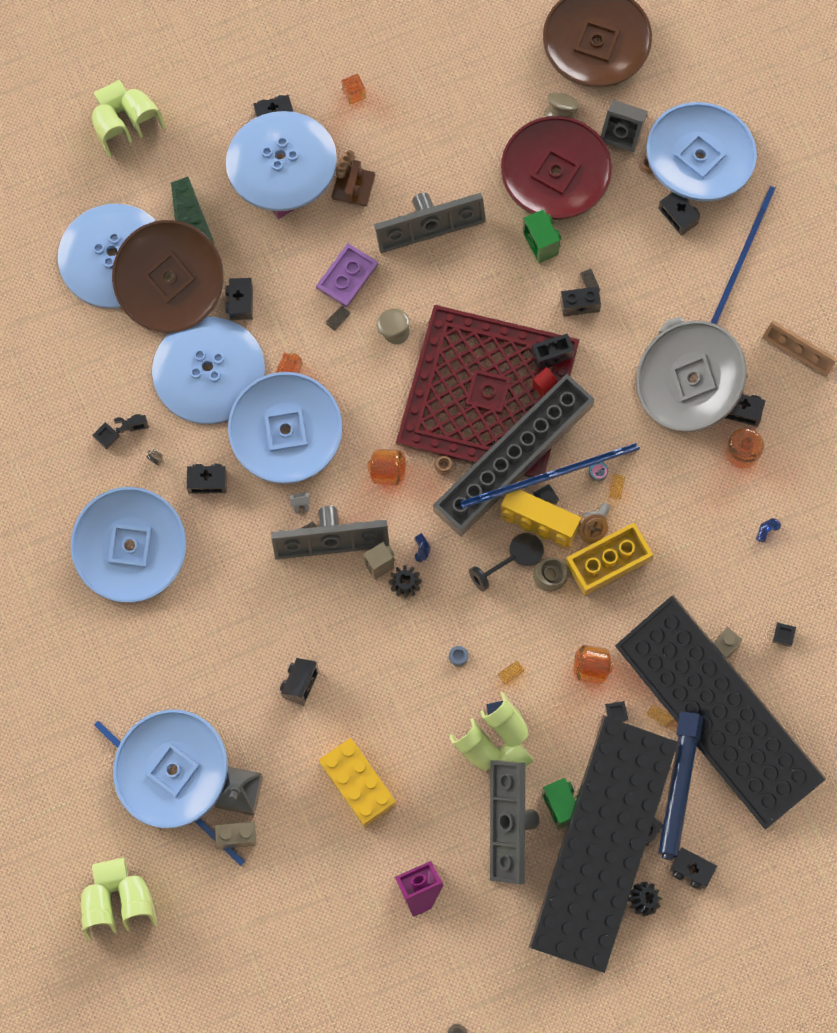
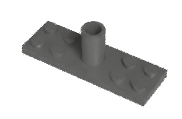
M419 193L412 199L416 212L376 223L374 227L380 253L486 222L483 197L481 193L433 206L428 193Z
M324 506L319 509L320 527L271 532L275 560L369 550L384 542L386 547L390 546L387 520L339 525L338 510L334 506Z
M491 760L490 881L525 884V830L535 829L539 824L538 813L533 809L525 810V762Z

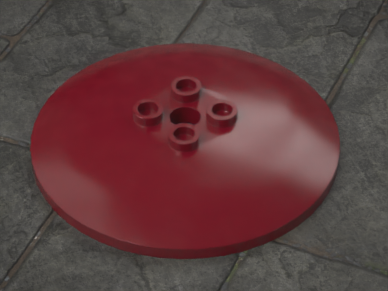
M543 117L522 126L508 141L501 159L502 181L512 200L530 214L544 209L546 214H550L553 220L576 217L590 210L604 196L611 179V157L603 139L590 126L569 117ZM559 168L561 173L554 175L551 173V170Z

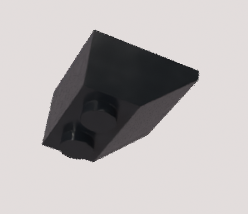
M296 658L295 663L291 662L288 668L287 681L283 680L280 691H282V698L304 706L319 673V668L315 661Z

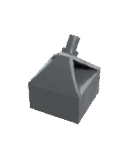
M613 100L607 111L601 138L607 144L635 152L648 116V111Z
M228 767L226 783L219 799L215 803V807L255 816L263 781L262 773Z

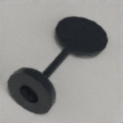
M519 534L512 539L510 544L511 556L485 573L479 567L474 566L469 569L470 577L476 587L484 592L489 588L487 576L514 560L522 566L537 564L544 553L543 544L533 534Z

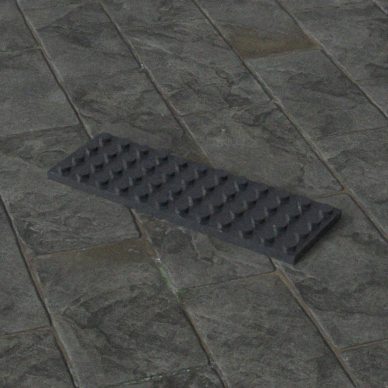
M674 595L669 597L615 645L677 723L680 712L701 715L703 723L697 747L765 830L826 780L825 776Z
M603 716L529 948L605 973L678 745L677 741Z

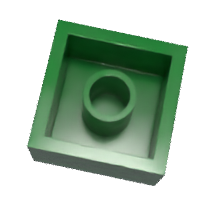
M544 209L523 218L522 233L538 264L559 255V247H561V235L557 229L554 230L552 226L553 220L550 214H546Z
M565 778L548 784L542 789V796L557 830L568 826L576 802L573 797L574 788L571 782H567Z

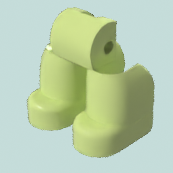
M120 80L93 93L99 106L92 112V124L109 158L112 156L106 143L107 140L124 133L128 142L132 143L128 129L117 113L124 111L140 138L143 135L139 124L154 116L162 129H166L161 113L154 102L140 90L131 89L126 91Z
M503 692L501 693L503 703L496 711L490 715H487L483 710L480 711L483 719L504 741L505 744L501 748L493 744L473 718L470 720L472 728L464 737L457 740L453 734L449 735L452 744L474 766L484 771L491 768V760L525 762V767L534 761L532 756L521 745L529 735L528 727L520 712Z
M124 857L92 865L95 884L86 887L81 895V922L83 933L88 941H91L90 927L94 925H109L112 931L117 933L111 903V893L119 891L122 920L127 931L130 930L129 918L139 915L149 916L154 926H157L153 898L149 888L140 876H128Z

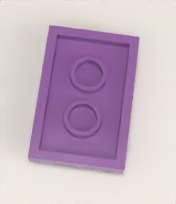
M347 243L318 282L316 289L347 308L379 264L373 258Z

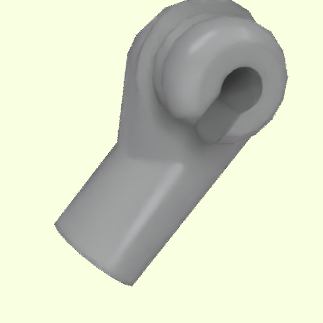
M682 317L668 319L659 330V333L676 324L685 322V319Z
M602 503L598 511L586 512L584 517L590 516V513H598L606 517L611 507L606 503Z

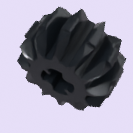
M404 565L402 571L397 567V573L392 572L390 574L393 578L389 580V584L393 585L391 591H397L396 596L398 597L402 593H404V598L408 597L407 593L415 596L414 590L420 591L419 584L422 583V579L418 578L420 573H413L414 567L407 570V566ZM402 579L409 581V584L402 583Z
M644 881L633 886L630 892L631 897H629L628 901L632 903L629 908H635V914H641L645 917L649 914H655L656 909L661 907L658 903L662 899L658 897L660 890H654L655 884H648V882Z

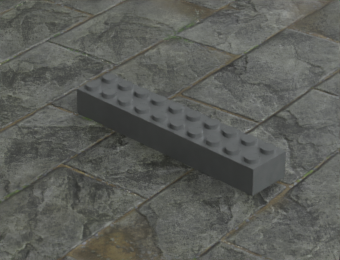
M566 374L433 504V512L462 537L502 496L466 508L461 506V501L516 483L593 407L594 398Z

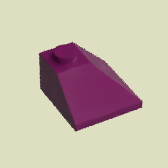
M431 861L395 877L413 917L432 909L444 886Z

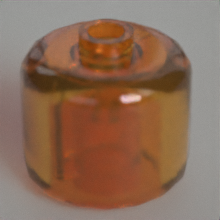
M740 428L729 437L725 449L726 457L735 467L742 469L750 468L760 460L764 449V442L761 435L754 429Z
M376 449L368 462V472L372 482L376 485H401L406 473L404 453L400 450Z
M581 645L577 649L574 659L573 673L575 679L579 682L605 683L613 668L609 650L602 647Z

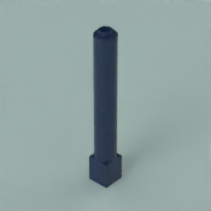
M680 712L676 732L678 745L675 751L658 854L662 855V859L674 860V857L679 855L697 741H700L703 723L701 715L696 713Z

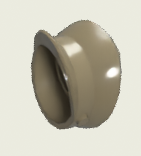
M557 92L550 93L547 96L550 106L545 109L544 113L547 116L573 117L576 114L579 103L570 95Z
M389 309L380 314L377 319V327L380 334L388 342L401 344L407 340L410 320L405 312L399 309Z
M548 557L541 560L533 570L534 582L544 591H556L563 587L567 581V567L564 562L557 558Z

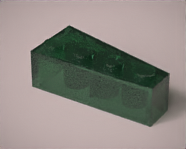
M189 177L171 182L175 221H181L196 227L214 244Z

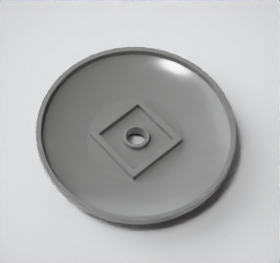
M687 321L676 324L660 333L649 344L642 355L636 379L640 402L652 419L666 428L681 432L706 429L725 418L738 403L746 383V360L739 343L722 327L705 321ZM698 374V380L690 383V377Z

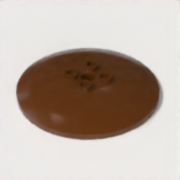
M560 0L549 12L543 30V45L552 66L566 79L587 87H609L631 78L646 62L652 43V30L649 19L635 0ZM594 38H599L602 40V42L600 44H594L592 40Z
M159 220L136 229L122 243L113 263V289L121 308L137 324L157 332H179L199 324L215 308L223 289V265L215 245L202 231L181 221ZM169 271L174 274L172 282L165 280V274Z

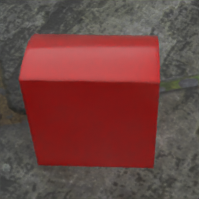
M546 367L533 379L532 387L543 397L558 381Z

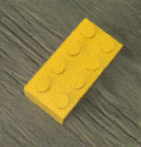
M522 490L506 494L501 504L500 517H503L502 519L510 524L514 522L520 525L521 529L527 532H536L540 538L545 540L549 538L555 541L556 545L563 548L565 546L570 548L580 527V516Z
M634 522L566 558V565L583 595L586 596L651 562L653 553Z
M349 738L318 760L320 766L364 828L397 806L395 799L352 738Z

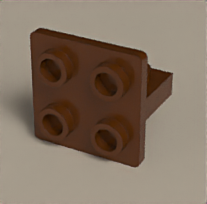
M354 160L349 173L344 178H336L332 199L367 206L376 175L375 172L362 169L361 161Z

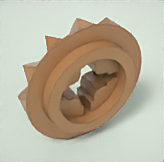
M348 150L341 156L336 167L337 177L344 178L349 173L355 159L353 151Z
M590 513V516L584 517V521L579 524L580 530L578 532L584 541L595 543L606 535L608 530L607 520L598 513ZM595 525L598 529L595 528L590 530L588 526L590 527Z

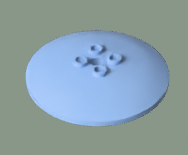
M705 102L684 103L664 112L653 124L646 145L649 166L656 178L673 193L696 201L720 200L738 192L750 179L757 158L754 138L745 123L731 111ZM702 153L705 158L699 159L695 154Z
M289 111L271 112L249 121L232 139L226 156L227 174L235 191L248 203L270 211L293 210L313 202L330 185L337 165L335 145L327 130L316 120L306 115ZM280 153L286 155L281 160L277 159L276 156Z
M125 204L101 205L77 217L65 231L58 250L59 270L70 291L82 301L93 306L121 308L115 296L112 283V269L116 255L109 256L107 253L110 249H116L118 252L122 243L132 232L156 220L143 210Z
M206 317L199 324L183 331L169 333L163 339L153 360V383L162 403L176 416L197 424H218L229 420L232 406L239 394L249 384L265 376L264 358L255 338L241 325L224 318ZM210 363L213 365V368L210 371H204L203 366Z
M278 372L255 380L239 394L229 415L228 436L236 458L250 473L273 483H296L315 476L331 462L340 445L342 418L334 397L318 381L299 373ZM288 425L291 428L290 433L282 434L280 432L281 427Z
M137 487L115 488L94 498L79 514L71 536L72 560L81 579L97 594L118 602L144 601L164 591L179 574L186 555L185 529L175 509L158 494ZM128 540L135 542V548L131 551L125 548V543Z
M183 710L155 712L137 722L126 733L117 749L113 766V779L117 795L126 810L145 824L158 828H178L191 824L204 816L219 799L227 778V753L218 732L200 716ZM172 765H176L178 768L175 775L169 774V768Z

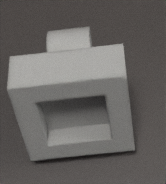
M308 492L290 495L291 507L294 506L296 514H298L299 506H304L305 511H309L308 504H310Z

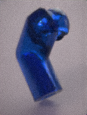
M770 518L760 525L756 540L765 542L769 531L780 529V521L776 518Z
M421 533L414 538L419 545L418 553L415 554V559L418 562L426 560L431 550L429 543Z

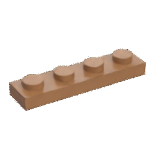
M775 321L770 323L762 337L826 377L837 361L835 357Z

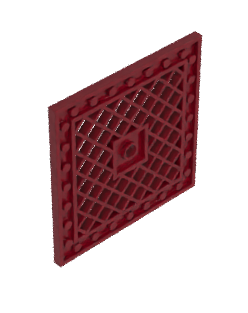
M434 305L396 445L475 464L491 448L489 445L497 443L510 430H506L503 425L504 422L511 419L515 425L517 423L515 416L520 413L525 415L527 413L526 410L534 406L542 398L541 396L534 400L531 392L535 391L533 387L527 389L524 382L530 378L533 380L535 375L542 372L545 368L536 369L532 372L528 365L534 362L533 357L525 361L521 354L528 350L531 352L532 345L561 335ZM461 332L468 333V335L464 337ZM457 333L460 339L452 343L449 336ZM479 336L485 337V338H487V339L484 340V341H481V339H480ZM475 337L478 344L470 348L467 341ZM569 337L574 348L573 358L551 365L553 366L552 373L558 382L566 374L571 376L580 339ZM444 340H446L449 346L442 349ZM493 341L497 348L488 352L485 345ZM498 341H502V342H506V343H504L503 345L500 346L499 343H498ZM463 343L467 350L459 354L455 347ZM516 345L522 346L523 348L518 350ZM511 346L514 353L506 356L503 349ZM482 348L485 355L477 359L474 351ZM452 349L455 357L447 360L444 353ZM500 352L503 359L495 363L492 356ZM470 354L474 361L466 365L462 358ZM440 356H441V358H442V360L444 361V363H442L441 365L437 366V365H438L439 358H440ZM518 356L521 364L513 367L510 360ZM488 358L492 365L484 369L480 362ZM459 361L462 367L454 371L450 364ZM507 363L510 370L502 374L499 366ZM477 365L480 370L474 369L472 375L469 368ZM447 367L451 374L442 377L439 371ZM525 367L528 374L520 378L517 371ZM495 369L497 374L490 373V371ZM465 371L469 378L461 382L457 375ZM436 373L439 380L433 383L434 376ZM514 374L517 381L510 384L511 378L507 376ZM454 377L457 385L449 388L446 381ZM471 382L469 391L467 392L464 386ZM443 384L446 391L438 395L434 388ZM520 384L524 391L516 395L512 388ZM461 388L464 396L456 399L452 392ZM491 388L494 393L491 396H486L483 390ZM431 390L435 397L428 400ZM509 391L513 398L506 401V397ZM449 395L453 402L445 406L441 399ZM527 395L531 402L523 406L519 399ZM464 400H466L465 406L469 407L465 410H463L459 404ZM438 401L441 408L433 412L429 405ZM516 402L519 409L511 413L508 405ZM456 405L460 413L451 416L448 409ZM426 408L430 415L423 418ZM478 409L484 410V411H488V412H486V413H484V414L481 415V413H480V411H479ZM503 409H505L508 415L500 419L497 414L502 415ZM474 410L478 417L470 421L466 414ZM444 412L448 419L440 423L436 416ZM493 415L496 422L488 426L485 418ZM463 417L466 424L458 428L455 420ZM433 418L436 426L428 430L425 422ZM481 421L485 428L476 432L473 425ZM451 423L455 430L446 434L443 427ZM500 426L503 433L495 437L491 429ZM470 428L473 435L465 439L461 432ZM440 430L443 435L436 434L433 432ZM488 432L492 439L483 443L480 436ZM458 434L461 439H456L452 437ZM476 438L479 444L470 441ZM551 449L523 476L532 478L544 474Z

